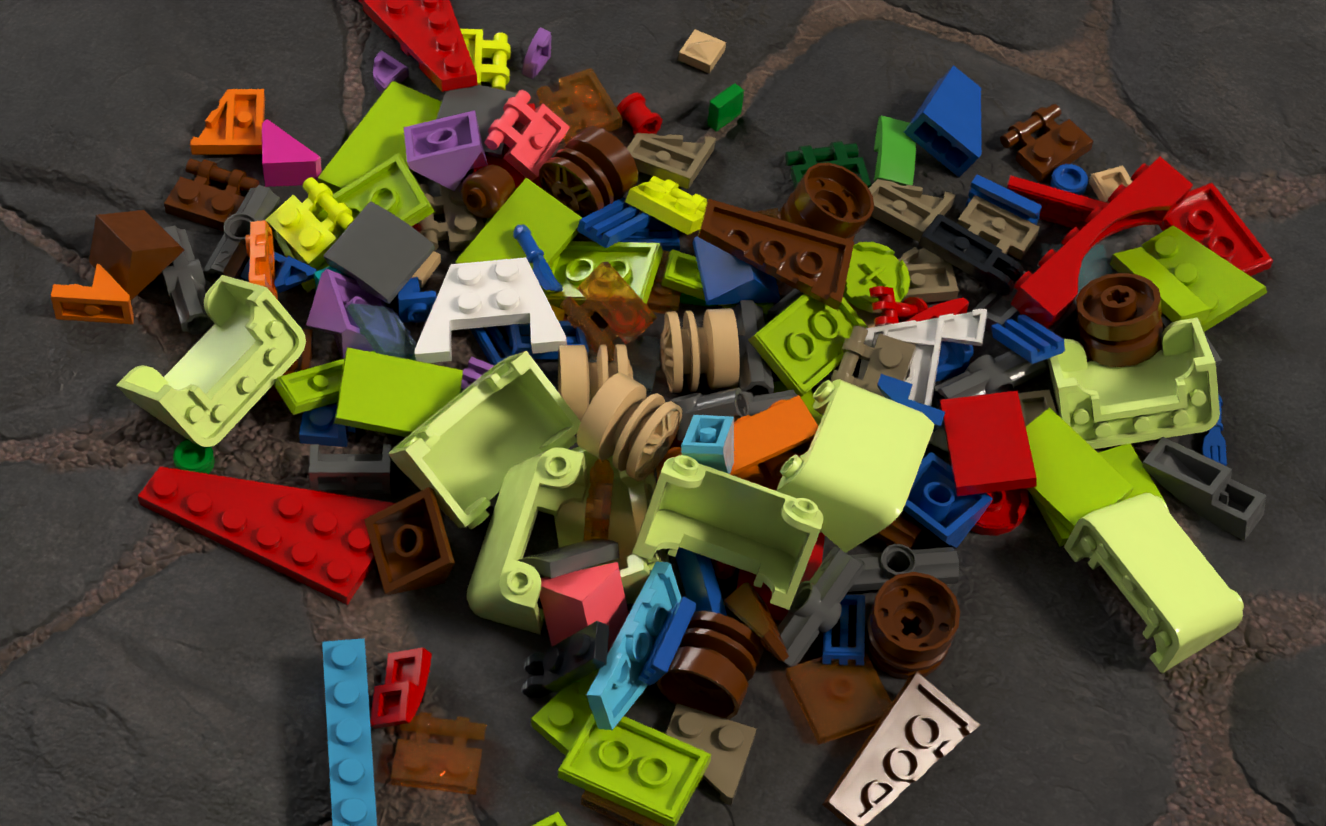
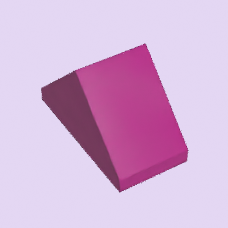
M268 119L262 123V164L265 187L303 185L304 181L310 177H313L318 182V177L322 173L321 157Z

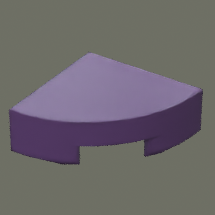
M539 28L524 59L523 75L533 79L550 59L551 32Z
M382 50L375 57L373 81L381 94H383L392 81L401 83L409 76L407 66Z

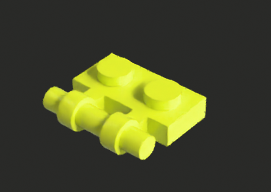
M460 29L477 73V84L481 85V82H489L491 88L506 91V85L510 80L507 61L511 56V47L508 44L507 35L500 32L494 35V40H483V29ZM482 58H490L493 62L492 64H482Z
M653 176L649 182L630 188L625 202L689 235L700 229L707 199L699 194L691 195L679 189V184L670 179L664 181Z
M310 177L304 181L302 186L308 193V198L301 203L292 195L266 221L309 266L317 269L326 261L323 255L337 240L334 235L342 228L346 230L354 221V218L352 217V210L346 204L338 203L333 198V192L327 185L318 183L313 177ZM324 209L328 213V217L321 223L315 215Z

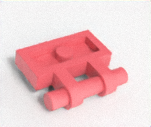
M519 90L515 97L509 98L504 105V113L501 118L494 120L488 129L489 136L485 140V145L491 150H497L501 143H505L510 149L504 156V159L525 178L533 181L539 176V169L551 158L570 127L544 103L534 111L527 105L531 99L530 94L524 90ZM515 121H520L524 125L520 133L512 127Z

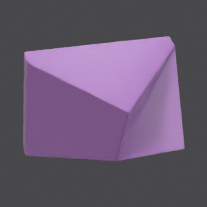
M475 110L404 127L409 169L452 191L456 190L470 169L488 165Z
M329 269L322 272L306 325L334 335L341 359L345 358L347 347L368 352L378 349L384 355L397 353L401 346L386 303L360 289L355 279Z

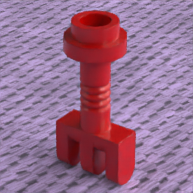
M876 286L869 289L870 297L879 299L878 302L872 303L873 312L881 313V316L874 318L875 327L899 323L898 317H900L902 322H906L928 308L927 303L918 297H909L903 302H896L894 290L891 287Z

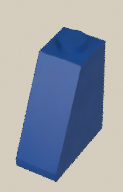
M953 65L934 85L904 133L958 177L975 163L982 154L981 87Z

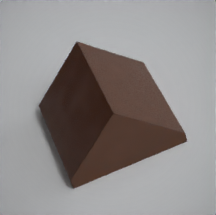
M145 210L98 214L95 218L89 263L95 269L96 265L100 264L130 295V300H132L170 265L184 249Z
M431 487L364 519L385 594L392 595L445 584L455 562L436 496Z

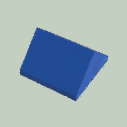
M698 236L693 239L692 243L706 305L739 304L741 300H754L755 303H778L780 301L776 278L704 241Z
M930 452L921 461L903 510L944 542L957 548L989 507L993 498L987 493L957 496L951 466Z

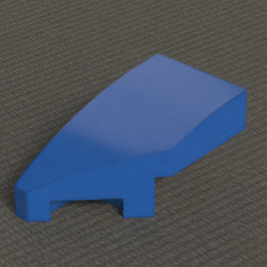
M274 252L276 270L274 284L277 294L313 279L314 273L318 271L290 256L285 257ZM250 258L240 275V278L246 282H249Z
M880 374L877 387L885 398L922 412L935 424L933 432L941 427L945 411L909 400L913 384Z

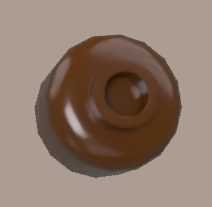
M492 164L478 169L464 179L461 186V197L469 212L478 218L488 219L497 213L516 190L513 177L505 169Z

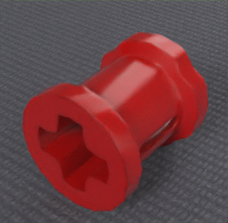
M632 93L625 97L619 103L616 114L621 120L627 121L632 126L634 136L637 133L656 134L661 128L663 119L658 113L650 111L645 105V98L640 93Z

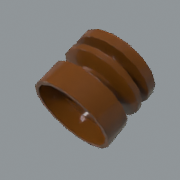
M589 126L584 127L567 143L564 149H560L539 169V180L544 191L584 218L619 200L629 192L630 188H633L638 182V169L632 155L617 137L605 129Z
M817 163L805 172L795 191L790 194L787 202L780 209L776 219L853 241L855 235L861 231L871 217L874 210L873 196L867 185L855 173L845 167L833 163Z
M909 572L898 574L885 582L875 597L865 626L864 644L866 651L878 669L892 677L907 680L910 675L916 672L926 677L937 670L945 659L959 627L960 609L956 596L944 582L929 574Z
M709 611L694 612L667 673L657 681V685L661 693L674 705L678 703L725 719H731L739 712L747 693L748 681L753 678L756 666L761 660L764 649L759 637L750 628L733 618Z

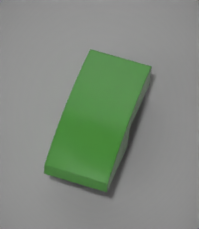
M882 115L879 117L874 151L878 152L874 181L880 179L903 186H913L916 142L904 133L910 124L909 122Z

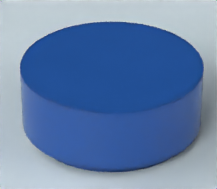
M1063 164L1053 171L1050 187L1083 195L1088 184V176L1079 166Z

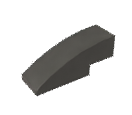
M1162 437L1143 461L1142 467L1178 500L1216 526L1244 541L1264 516L1265 494L1231 479V468L1176 442Z

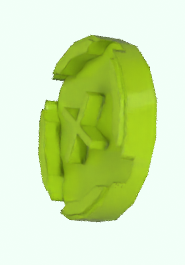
M859 242L855 244L843 293L844 297L857 308L876 313L872 310V303L878 302L879 299L870 297L869 289L876 286L893 288L895 301L901 302L908 293L910 276L906 264L903 260L899 262L894 256L895 252L885 245L876 242Z

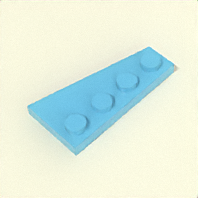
M669 562L655 563L607 655V664L600 668L587 693L589 706L592 709L598 729L613 730L648 686V684L639 680L638 676L668 611L671 608L673 609L674 605L677 602L679 603L681 599L672 566Z

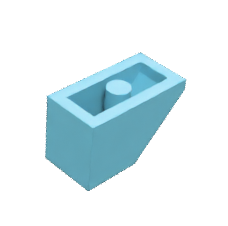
M693 415L681 445L682 455L689 456L702 465L730 474L734 464V417Z

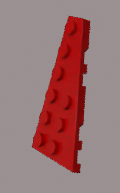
M358 0L363 5V11L390 39L395 38L400 43L401 50L407 56L412 55L419 62L422 72L442 92L478 86L477 73L450 0Z
M161 466L138 495L139 505L346 605L349 604L376 563L364 519L396 504Z

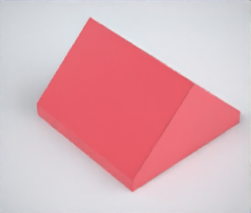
M618 562L582 569L554 578H541L542 585L539 596L551 646L558 644L595 621H599L609 626L608 655L629 615Z

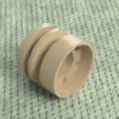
M732 308L707 309L704 314L702 327H697L691 310L684 313L683 328H680L679 317L676 311L666 312L660 348L662 368L667 378L669 391L671 393H680L683 386V375H685L688 390L696 392L700 374H705L711 391L737 388L740 369L739 340L736 318Z
M625 344L615 345L614 362H608L606 345L599 346L596 362L588 361L585 345H559L558 393L580 421L595 394L614 374L623 373L633 379V370L627 356Z
M617 373L603 384L587 407L578 429L577 444L580 448L601 460L609 459L613 455L612 465L619 471L626 470L629 477L636 481H641L655 470L669 450L682 420V409L672 401L665 402L663 396L658 393L651 394L646 398L647 389L644 385L623 373Z

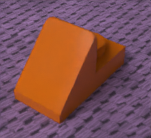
M100 264L96 265L92 287L79 284H53L51 300L56 319L133 324L134 316L130 295Z

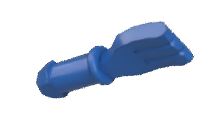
M524 224L517 225L514 228L513 236L526 254L528 262L533 263V272L539 284L545 290L561 292L563 287L554 277L550 266L543 257L544 251L538 247L531 235L530 229Z
M1218 394L1219 420L1214 427L1207 430L1208 433L1202 441L1201 455L1226 466V443L1221 434L1224 427L1221 421L1223 400Z

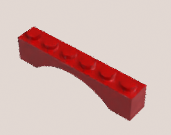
M1161 156L1150 166L1146 163L1142 164L1130 178L1131 184L1127 187L1123 184L1118 186L1107 201L1110 203L1104 209L1098 205L1085 219L1086 225L1081 230L1074 227L1061 242L1063 245L1061 249L1057 252L1051 249L1043 256L1038 263L1040 268L1034 274L1027 271L1014 285L1017 293L1011 305L1021 314L1027 315L1049 330L1068 312L1078 295V277L1082 260L1086 254L1103 239L1121 230L1141 225L1161 224L1183 203L1193 184Z

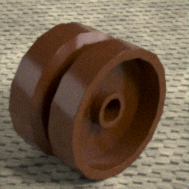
M1115 273L1096 278L1080 290L1076 299L1080 341L1089 359L1105 366L1125 367L1149 360L1160 350L1163 333L1161 297L1159 288L1151 280L1138 274Z

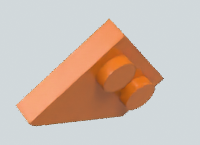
M227 89L219 101L218 108L213 110L205 120V129L198 138L195 136L190 142L192 155L262 154V123L265 116L264 89Z
M266 220L250 222V234L245 237L246 250L250 258L248 280L250 283L267 287L278 300L277 289L274 284L276 270L272 229Z

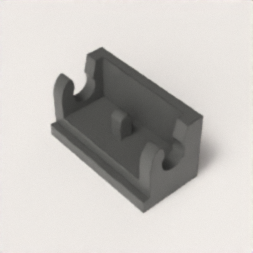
M311 444L309 464L311 490L334 494H391L392 459L388 455L391 451V444H383L382 454H320L319 444Z

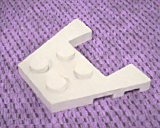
M527 258L451 264L416 345L415 358L416 361L424 363L452 361L451 331L459 329L530 323L533 354L557 352L559 345H567V340Z
M976 309L969 313L953 315V313L941 315L939 318L917 322L912 320L867 328L868 333L864 344L874 348L878 335L883 334L916 345V352L905 382L913 384L908 399L931 407L942 341L982 346L987 309ZM861 359L858 379L863 380L869 361ZM942 421L941 427L932 432L929 443L948 452Z

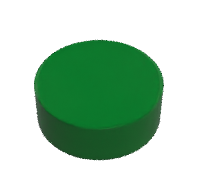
M190 440L181 442L173 453L175 469L209 474L215 464L211 446H200Z

